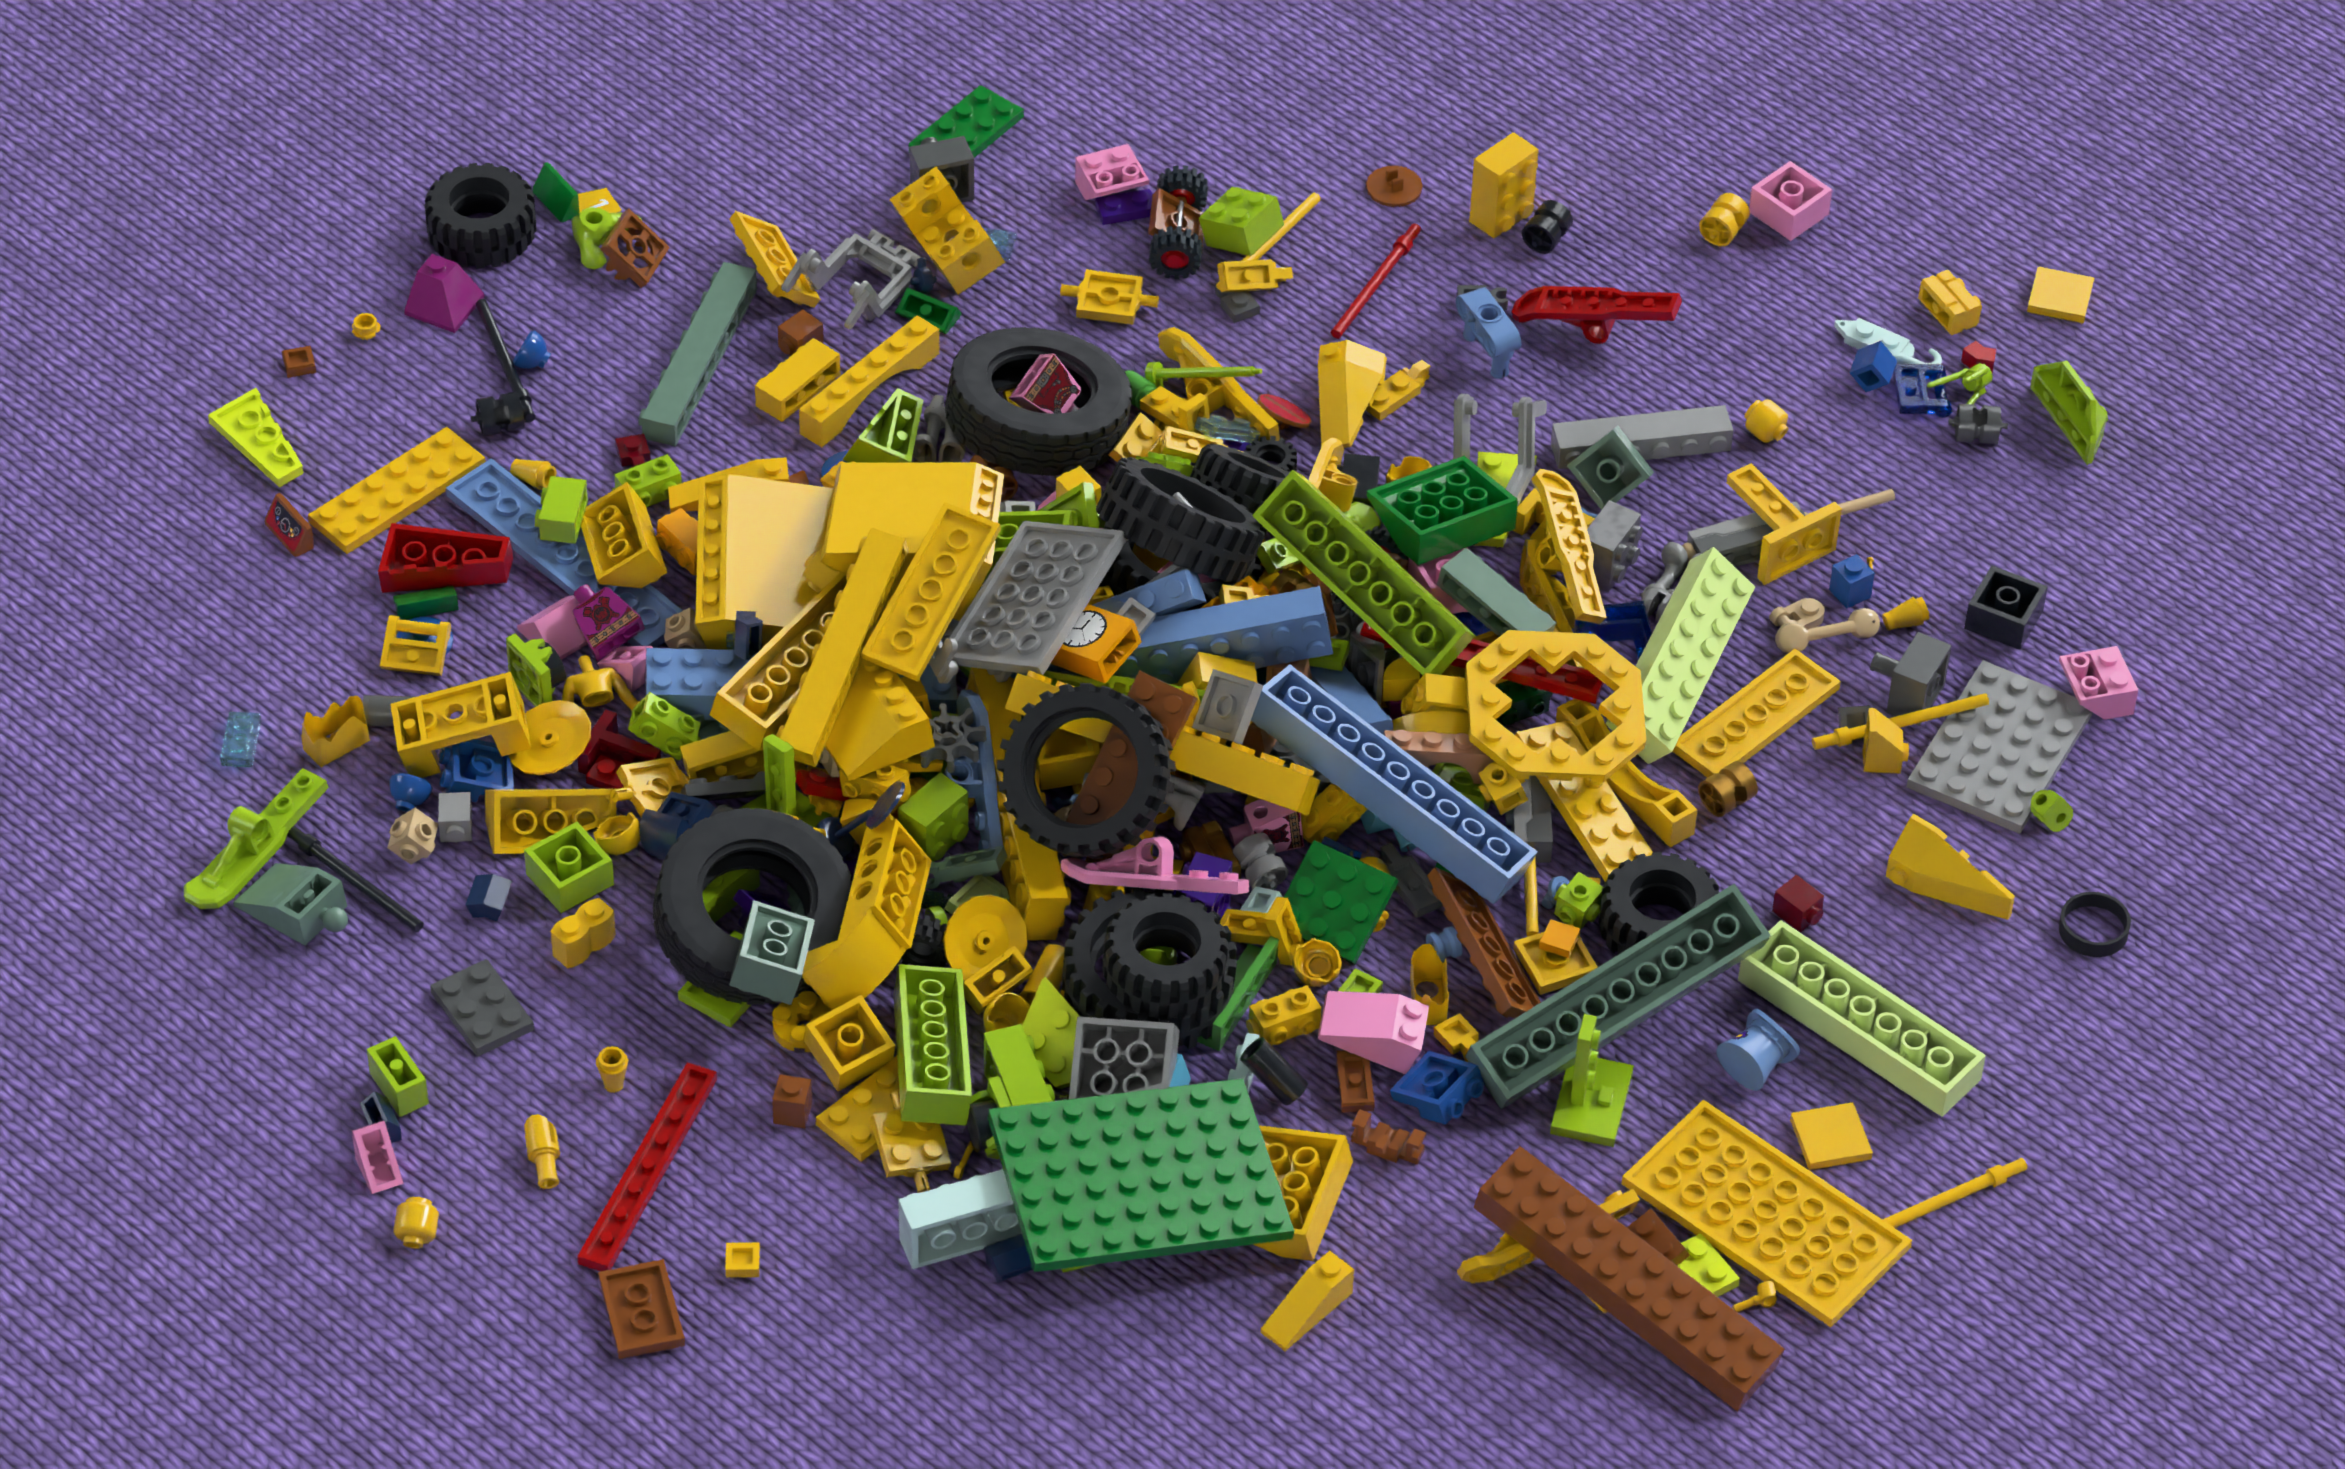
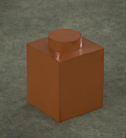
M803 309L778 326V348L786 355L792 356L800 346H804L813 338L824 344L823 323Z
M779 1074L772 1098L773 1124L806 1128L812 1107V1079Z

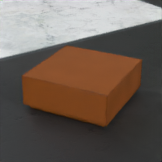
M311 346L281 351L287 378L316 373Z

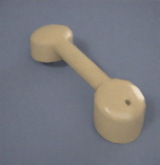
M1861 608L1853 611L1848 621L1811 629H1806L1798 623H1789L1777 630L1775 642L1781 651L1790 653L1793 649H1797L1799 652L1803 651L1809 641L1852 633L1857 638H1871L1879 631L1880 619L1874 610Z

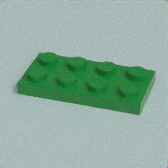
M980 85L913 139L908 146L920 145L928 137H934L941 141L965 136L975 158L1024 118V109Z

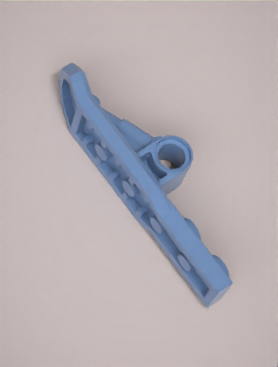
M962 690L956 700L958 715L961 716L967 708H971L973 710L974 723L969 725V727L985 726L987 740L985 742L972 743V745L978 747L979 760L977 762H973L966 756H961L954 760L955 771L949 773L946 767L943 774L968 791V798H975L977 806L975 828L980 830L981 836L978 850L1003 846L988 712L980 696L972 690ZM951 775L959 777L961 781H956Z

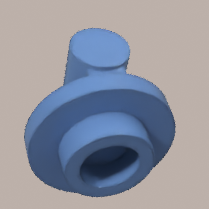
M1557 876L1550 880L1548 891L1541 902L1543 907L1552 909L1553 906H1556L1557 901L1554 900V896L1562 884L1568 885L1569 880L1567 878Z

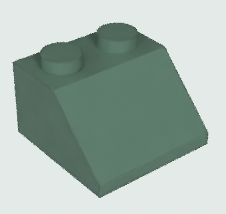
M1618 425L1567 465L1601 510L1609 500L1615 503L1654 473Z

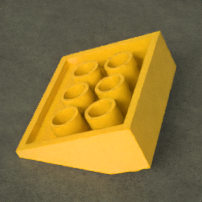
M864 659L860 663L825 745L826 750L848 781L935 747L929 717L898 674Z
M1259 1125L1294 1228L1293 1239L1253 1245L1284 1258L1314 1261L1353 1163L1346 1135Z

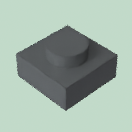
M1870 705L1838 707L1839 728L1845 726L1853 728L1865 725Z

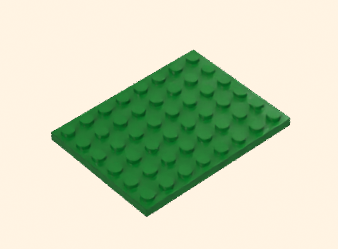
M1243 1078L1168 1087L1161 1090L1150 1089L993 1108L988 1111L987 1118L1034 1272L1293 1239L1294 1228Z

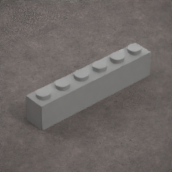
M1726 405L1552 424L1551 447L1558 469L1568 468L1567 465L1617 425L1644 460L1731 451L1733 427Z

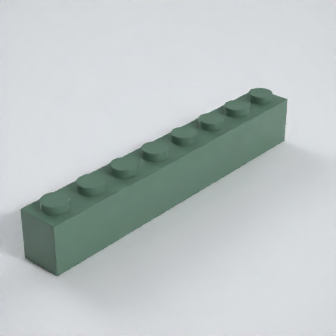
M723 262L719 271L714 272L711 286L708 291H704L698 311L694 310L688 330L682 332L678 349L672 351L668 368L663 369L657 389L654 388L651 391L647 408H643L640 412L638 423L642 426V434L644 433L646 440L677 446L757 291L756 269Z

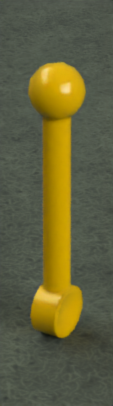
M971 1141L959 1165L954 1170L953 1178L960 1180L963 1176L964 1168L974 1149Z

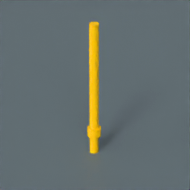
M1313 192L1283 220L1284 226L1252 256L1246 255L1241 261L1259 260L1321 201L1319 194ZM1218 282L1216 287L1220 290V283Z
M1986 693L1888 719L1899 728L1989 705V698ZM1866 724L1853 728H1848L1847 726L1834 729V733L1812 738L1813 748L1818 750L1833 745L1842 747L1852 744V740L1864 738Z
M2020 1158L2004 1166L1998 1164L1987 1169L1985 1174L1882 1220L1897 1228L1991 1185L1994 1188L2007 1182V1178L2027 1170V1163L2023 1158Z

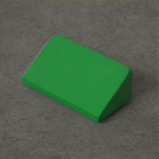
M544 163L532 191L560 222L568 221L580 213L578 193L550 163Z
M907 287L895 314L909 320L918 315L939 328V332L947 334L958 321L962 312L955 306Z
M453 585L393 596L397 616H400L401 620L459 610L457 593Z

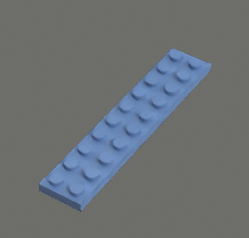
M492 458L446 487V496L494 535L510 537L511 547L515 552L570 596L580 586L588 584L595 594L604 587H609L634 609L642 619L645 629L627 641L632 646H652L657 648L665 642L666 619L683 610L650 584L643 588L601 585L596 579L581 529L576 544L540 540L539 527H535V514L537 509L542 508L541 497Z

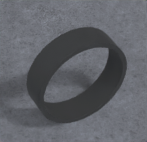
M2083 892L2071 897L2064 904L2059 921V933L2064 943L2075 952L2089 957H2105L2115 954L2124 947L2128 939L2131 918L2127 908L2118 899L2105 893ZM2081 907H2099L2118 917L2123 924L2124 932L2118 938L2108 942L2087 941L2078 937L2069 929L2065 917L2073 910Z

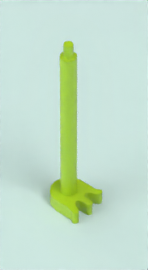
M1149 362L1145 368V378L1154 383L1156 388L1164 387L1163 382H1167L1168 378L1252 377L1255 374H1262V369L1255 368L1254 366L1163 368L1160 362Z

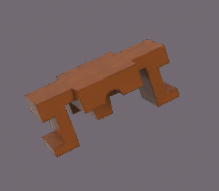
M1359 1109L1352 1122V1127H1355L1351 1135V1142L1367 1147L1366 1153L1395 1163L1402 1159L1418 1165L1425 1151V1144H1422L1426 1137V1132L1414 1128L1409 1137L1410 1132L1400 1128L1394 1130L1390 1125L1380 1121L1376 1129L1371 1128L1372 1113Z

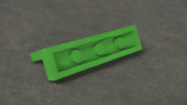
M1270 936L1262 949L1250 943L1237 961L1234 992L1223 1012L1214 1021L1212 1036L1207 1040L1200 1036L1197 1042L1217 1051L1221 1050L1277 964L1279 939Z

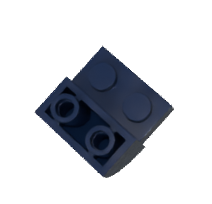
M671 791L658 811L646 809L641 817L639 831L643 848L650 856L666 860V854L673 843H676L677 838L688 828L691 829L693 824L706 817L709 818L715 807L708 800Z

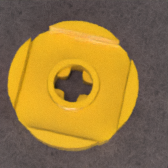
M801 992L798 997L793 999L791 1005L781 1002L773 1009L774 1038L787 1050L794 1051L795 1047L805 1049V1053L811 1052L804 1042L806 1025L798 1026V1023L803 1020L811 1022L832 1010L814 992Z

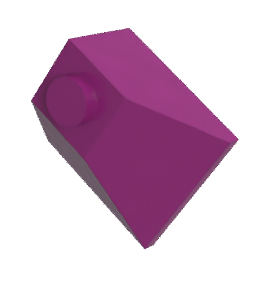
M431 254L416 273L404 313L412 318L456 333L476 308V302L484 298V292L458 263Z

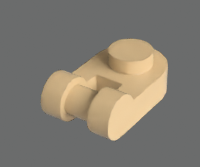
M1804 598L1785 608H1775L1769 615V620L1775 626L1781 627L1789 623H1798L1806 629H1811L1822 624L1825 609L1818 600Z

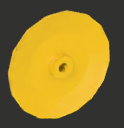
M562 700L542 703L527 711L525 714L531 749L510 754L509 758L513 766L523 773L538 776L555 773L569 766L584 752L591 738V721L586 711L574 702Z
M990 894L974 896L959 905L948 920L943 937L945 957L950 968L962 969L963 981H966L997 957H1002L1003 953L1013 946L1017 947L1024 956L1028 944L1026 924L1019 910L1007 899Z

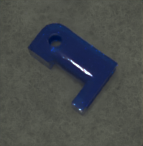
M1644 601L1603 605L1607 618L1600 624L1575 619L1574 633L1595 634L1604 642L1634 640L1638 658H1640L1652 635Z

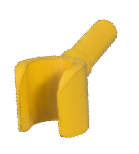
M1772 1281L1760 1283L1757 1286L1758 1295L1735 1304L1732 1308L1736 1312H1740L1759 1304L1765 1308L1773 1307L1777 1301L1774 1283Z

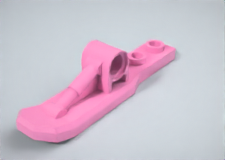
M1161 836L1143 839L1134 848L1114 854L1111 858L1100 862L1088 863L1072 857L1061 860V870L1068 876L1085 884L1237 895L1249 893V880L1238 879V873L1220 872L1219 877H1208V871L1189 870V875L1173 874V845L1167 838ZM1152 844H1155L1159 850L1157 859H1154L1150 853Z

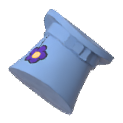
M1754 1009L1747 1017L1746 1030L1721 1043L1717 1047L1716 1053L1722 1067L1734 1080L1747 1089L1758 1091L1763 1087L1777 1063L1793 1061L1800 1054V1048L1795 1040L1768 1015L1759 1009Z

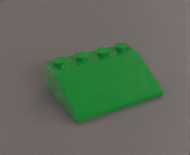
M1465 456L1367 490L1366 494L1400 551L1417 565L1427 563L1433 559L1516 529L1518 499Z

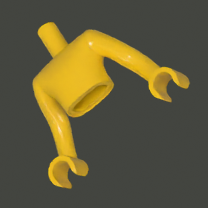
M588 655L579 657L578 662L582 673L566 678L562 694V701L574 702V695L576 694L580 697L583 706L596 707L605 705L613 700V686L620 699L631 711L639 703L614 668L594 670Z

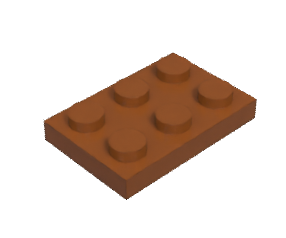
M664 1259L598 1272L599 1283L619 1359L685 1346V1337Z

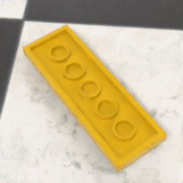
M445 427L309 513V523L343 552L349 554L388 529L391 523L399 522L446 492V487L485 463V457L451 429Z
M944 501L861 652L862 659L918 682L1001 531L1000 524Z
M1793 649L1680 735L1672 752L1707 778L1715 773H1719L1721 769L1734 761L1745 763L1840 689L1841 681L1797 649Z
M1567 721L1522 730L1515 734L1517 738L1537 754L1557 738L1562 739L1581 756L1587 752ZM1536 776L1605 882L1608 880V875L1612 870L1619 868V864L1628 859L1633 861L1634 857L1640 854H1645V856L1652 855L1653 851L1606 781L1590 782V778L1573 777L1572 781L1547 780V776Z

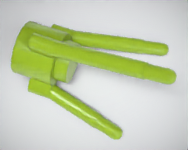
M1979 363L1970 369L1964 368L1960 372L1929 382L1927 387L1932 388L1962 378L1963 386L1969 391H1974V394L1966 404H1974L1980 396L1986 393L1985 386L1991 383L1993 376L1988 366Z

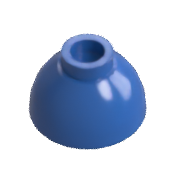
M533 330L528 334L513 360L514 366L523 369H531L537 366L543 369L551 353L547 351L546 343L537 331Z
M396 773L390 777L389 786L391 795L396 801L395 808L403 812H408L414 807L423 804L433 790L428 781L414 775Z

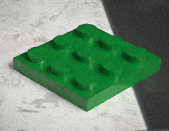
M1313 840L1284 898H1288L1303 941L1308 942L1315 938L1330 942L1339 951L1341 959L1356 965L1399 881L1396 877Z

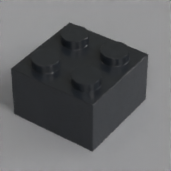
M1991 565L1968 604L1964 629L2021 650L2043 612L2048 586Z

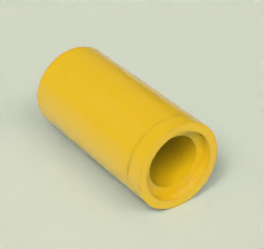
M1050 944L1045 947L1033 973L1020 994L1030 1006L1044 977L1059 991L1062 985L1065 947L1057 944Z

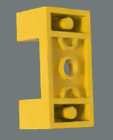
M934 167L889 199L905 225L957 295L1005 263L989 235L980 223L972 218L937 167Z
M511 672L390 704L397 751L407 773L423 778L441 773L436 749L492 735L501 757L531 749L524 702ZM457 711L463 712L460 717L449 719L452 713Z

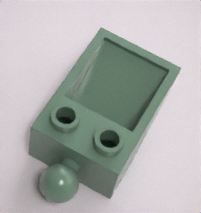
M275 863L233 902L234 907L304 946L322 929L326 928L330 932H340L348 924V916L344 911L347 907L342 880L318 867Z

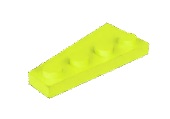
M257 388L208 414L209 423L279 488L304 474L303 465L290 443L283 437L280 426L273 420L271 412L266 403H263Z

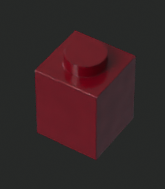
M1795 875L1775 891L1772 912L1797 931L1802 932L1809 925L1817 924L1822 918L1824 895L1798 875Z

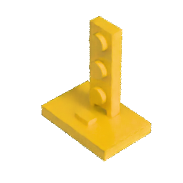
M1752 463L1727 474L1726 483L1774 530L1762 538L1757 578L1764 585L1836 550L1842 508L1835 501L1804 516Z

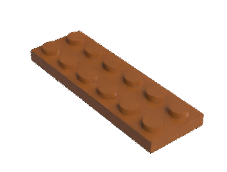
M1139 670L1127 696L1147 708L1151 712L1150 715L1160 722L1164 728L1162 734L1164 738L1170 740L1173 749L1197 698ZM1114 724L1066 822L1088 825L1105 821L1121 810L1134 790L1138 775V761L1135 749L1125 733ZM1103 854V858L1092 860L1100 862L1111 858L1113 854Z
M1435 867L1427 875L1433 886L1432 892L1443 904L1446 918L1454 924L1458 932V940L1467 948L1471 955L1469 957L1470 962L1479 970L1483 977L1482 984L1494 997L1497 1011L1506 1018L1511 1017L1515 1019L1541 1003L1483 897L1453 874Z

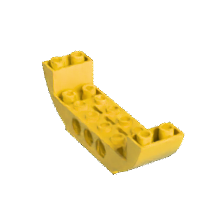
M862 798L845 800L840 819L842 827L867 810H872L876 801ZM891 814L874 829L868 828L865 821L849 832L861 849L838 940L807 952L802 974L803 980L820 996L822 1002L831 1010L860 995L863 998L867 997L885 980L897 965L904 952L912 946L932 860Z

